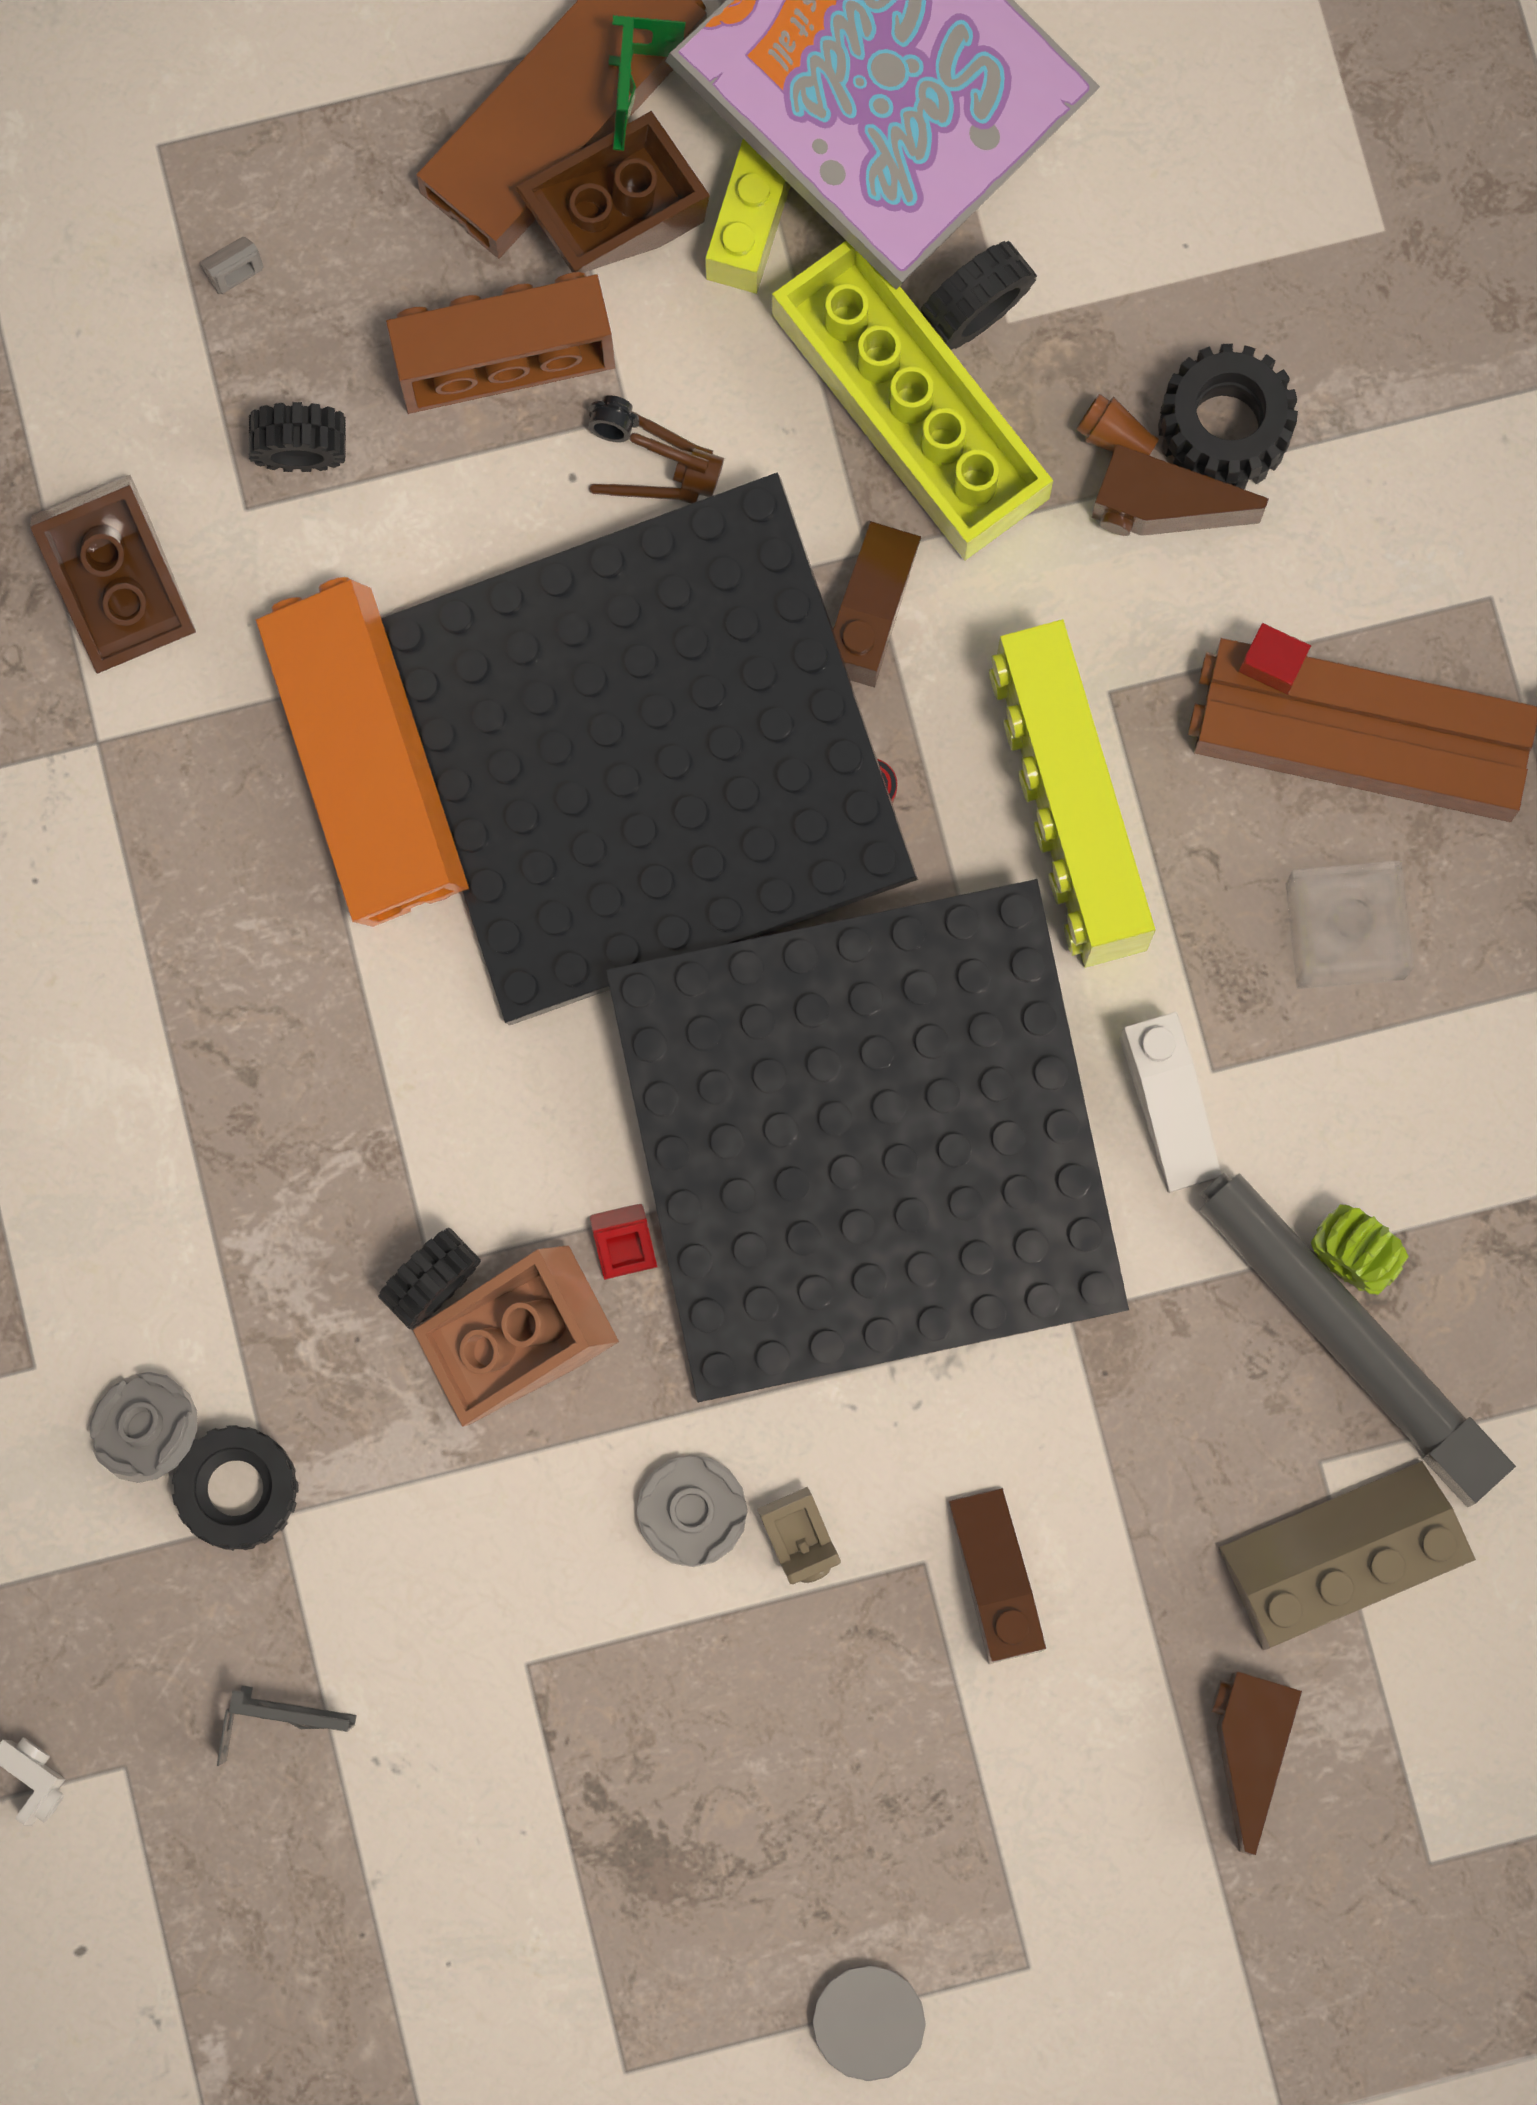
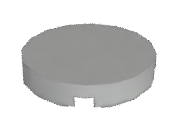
M152 1372L136 1374L140 1378L132 1379L128 1383L122 1380L111 1387L98 1403L90 1423V1437L94 1440L96 1452L94 1450L93 1452L97 1461L119 1479L136 1483L158 1479L176 1468L190 1451L197 1432V1409L190 1394L167 1375Z
M700 1456L670 1459L651 1472L640 1490L637 1507L641 1534L652 1550L672 1564L689 1567L714 1563L733 1550L744 1532L747 1516V1505L743 1488L733 1473L712 1458Z
M871 1965L848 1969L829 1981L817 1999L813 2017L816 2044L827 2062L845 2076L865 2081L889 2078L907 2067L921 2048L926 2026L922 2002L911 1984L892 1970Z

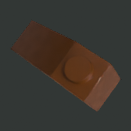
M1117 444L1096 498L1091 518L1099 520L1100 526L1103 529L1121 536H1129L1131 532L1144 536L1258 524L1261 522L1269 498Z
M872 521L869 523L833 631L850 681L875 688L921 536Z
M1003 1488L949 1501L988 1664L1044 1651L1046 1645L1032 1589Z
M1236 1671L1231 1674L1229 1682L1220 1680L1211 1712L1220 1715L1217 1723V1733L1239 1852L1256 1855L1302 1691Z

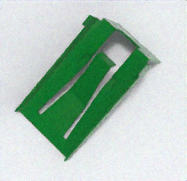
M613 15L612 25L623 26L620 56L609 55L608 64L619 66L613 150L624 151L626 127L635 100L636 85L631 75L633 54L668 57L670 52L684 40L686 22ZM634 28L650 30L653 33L652 42L648 44L633 43Z

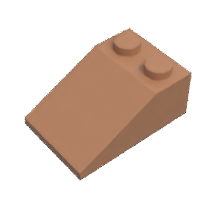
M569 1245L537 1249L413 1329L462 1427L482 1419L579 1368L619 1342Z

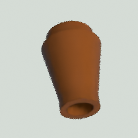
M1098 394L1076 428L1077 431L1086 436L1084 442L1113 453L1118 444L1150 455L1159 441V438L1152 435L1114 396L1109 400L1103 395Z

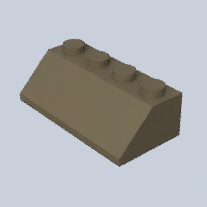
M1423 1461L1219 1547L1263 1651L1476 1560L1453 1507Z

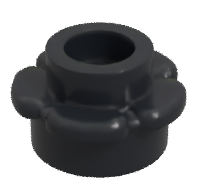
M604 396L602 401H594L589 405V411H591L589 414L591 417L588 425L589 430L597 437L606 441H627L632 427L637 428L640 420L638 415L632 412V404L618 396Z

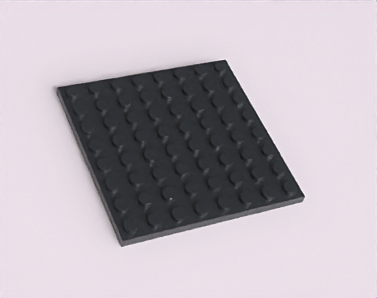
M778 472L381 618L469 889L462 892L504 1021L509 1026L610 990L606 973L607 969L754 939L918 880L790 502Z
M1038 879L606 970L697 1403L1129 1310Z

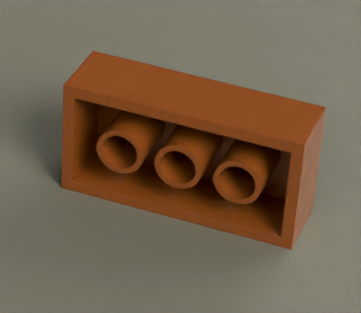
M582 272L568 273L556 278L553 284L535 288L531 284H517L502 291V295L485 299H481L477 295L463 296L451 301L448 307L430 311L426 307H412L399 312L397 318L386 320L408 414L616 369L612 333L598 274L586 276Z

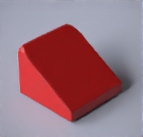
M1262 623L1242 662L1239 672L1288 695L1312 645Z
M635 1204L590 1216L604 1280L658 1267L642 1204Z

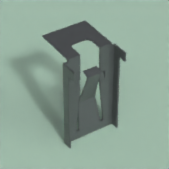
M242 1685L241 1692L232 1691L230 1709H226L217 1766L227 1761L234 1714L288 1722L299 1729H332L345 1732L355 1727L357 1715L251 1698L253 1687Z

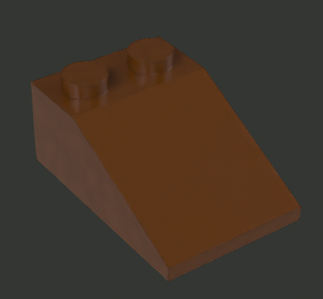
M652 111L627 124L624 151L613 150L614 132L517 185L516 191L572 273H584L660 248L705 221L710 195Z
M131 475L31 516V531L97 674L196 633L156 531Z

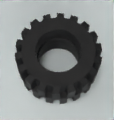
M1233 343L1221 344L1217 354H1213L1209 346L1199 350L1197 360L1194 361L1188 357L1182 362L1178 374L1173 373L1168 382L1160 410L1161 416L1158 423L1159 436L1164 437L1161 447L1165 456L1173 455L1175 457L1174 465L1225 483H1232L1233 486L1241 489L1246 488L1248 480L1252 479L1255 484H1258L1266 479L1268 471L1270 469L1275 471L1281 463L1284 453L1287 452L1298 417V411L1294 410L1297 403L1295 389H1287L1290 377L1284 369L1278 373L1273 371L1276 360L1268 354L1262 360L1253 357L1256 348L1247 345L1244 346L1242 353L1233 352ZM1229 396L1237 398L1252 409L1258 421V429L1250 436L1239 440L1218 438L1208 432L1201 424L1197 415V408L1203 402L1213 397Z

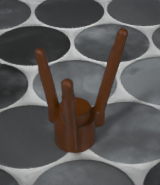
M637 414L640 420L639 427L674 447L638 433H632L630 441L649 451L678 462L673 481L682 483L681 488L622 484H591L589 487V491L592 494L674 499L692 504L697 502L699 495L713 496L725 458L714 455V450L698 446L654 421Z

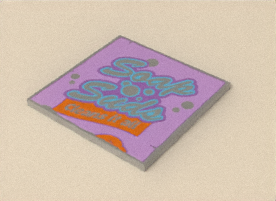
M726 0L670 52L665 60L896 290L1100 87L1014 0Z

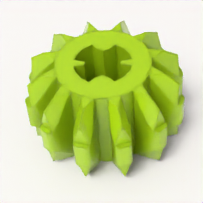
M1340 1204L1333 1213H1329L1316 1229L1317 1233L1310 1242L1318 1258L1330 1268L1331 1272L1336 1273L1344 1282L1352 1284L1359 1291H1366L1369 1294L1379 1295L1387 1286H1390L1403 1270L1402 1266L1409 1257L1405 1247L1402 1245L1401 1239L1394 1236L1389 1231V1227L1378 1222L1375 1216L1371 1217L1360 1208H1353L1350 1205Z

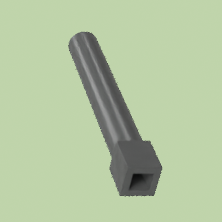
M1225 1173L1221 1174L1200 1194L1206 1201L1201 1207L1200 1212L1425 1455L1422 1459L1467 1508L1476 1504L1516 1467L1471 1417L1467 1419L1240 1173L1232 1180Z

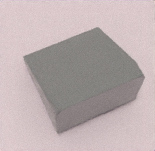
M246 237L237 239L200 262L203 271L218 294L227 292L264 268L257 247Z

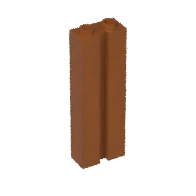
M577 0L416 174L420 194L451 220L455 218L467 228V233L500 259L536 220L516 191L517 185L615 131L619 66L608 64L609 55L620 56L623 26L612 25L613 15L686 22L685 39L707 19L706 6L703 1ZM634 28L633 43H651L653 33L650 30ZM633 54L631 75L636 85V91L630 117L674 70L665 61L667 57Z
M1221 638L1215 654L1205 653L1199 684L1208 686L1205 705L1194 704L1188 735L1197 737L1194 754L1506 822H1512L1520 811L1528 771L1526 768L1537 727V706L1307 656L1287 695L1239 672L1251 644Z

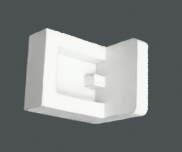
M22 1737L18 1744L12 1740L2 1739L0 1742V1766L34 1790L15 1819L24 1826H32L37 1819L43 1823L46 1822L64 1797L58 1789L66 1779L45 1765L50 1755L24 1737Z

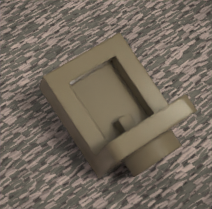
M808 1487L757 1508L779 1563L790 1584H796L800 1581L803 1583L817 1581L826 1576L832 1567L841 1563Z

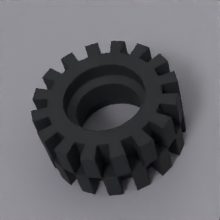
M292 402V406H286L284 403H274V408L264 405L259 410L254 409L251 411V415H249V460L251 462L255 461V465L260 467L267 465V469L270 470L283 468V472H293L294 469H301L302 472H311V469L314 468L319 471L328 470V466L336 468L340 466V463L345 462L346 417H344V413L341 411L335 412V408L329 406L321 409L320 404L311 403L309 406H302V402Z
M446 1228L444 1231L439 1232L433 1239L428 1240L422 1249L417 1250L411 1255V1259L400 1266L397 1270L398 1272L390 1277L386 1282L387 1285L379 1292L378 1298L408 1329L415 1328L420 1322L428 1319L432 1312L435 1313L447 1299L449 1300L455 1294L459 1287L464 1285L467 1278L475 1272L476 1267L481 1262V1259L451 1228Z

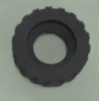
M1002 241L997 245L989 247L986 251L978 254L958 269L932 293L927 302L921 307L920 312L949 349H957L984 332L1014 307L1031 289L1030 287L1035 283L1037 274L1010 241Z
M237 1425L226 1426L227 1428L219 1430L214 1428L207 1431V1435L204 1437L196 1438L193 1441L190 1451L179 1463L177 1472L173 1473V1503L177 1506L178 1516L182 1523L199 1539L225 1550L253 1549L256 1545L266 1544L274 1539L273 1536L279 1530L282 1531L288 1524L287 1520L291 1512L294 1513L297 1505L295 1502L296 1493H299V1484L295 1476L296 1469L286 1454L287 1452L268 1435L250 1427L243 1428ZM230 1461L249 1463L258 1471L263 1483V1492L258 1504L250 1512L238 1516L226 1515L217 1510L208 1494V1484L211 1475L219 1466Z

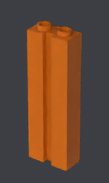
M340 577L319 586V593L303 600L300 597H294L274 604L271 607L272 613L256 619V623L352 922L374 927L411 912L413 907L423 903L432 904L467 890L469 887L372 589L348 577Z

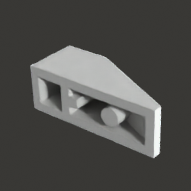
M1173 1012L1124 1027L1119 1039L1168 1193L1217 1179L1221 1175L1194 1063L1178 1013Z

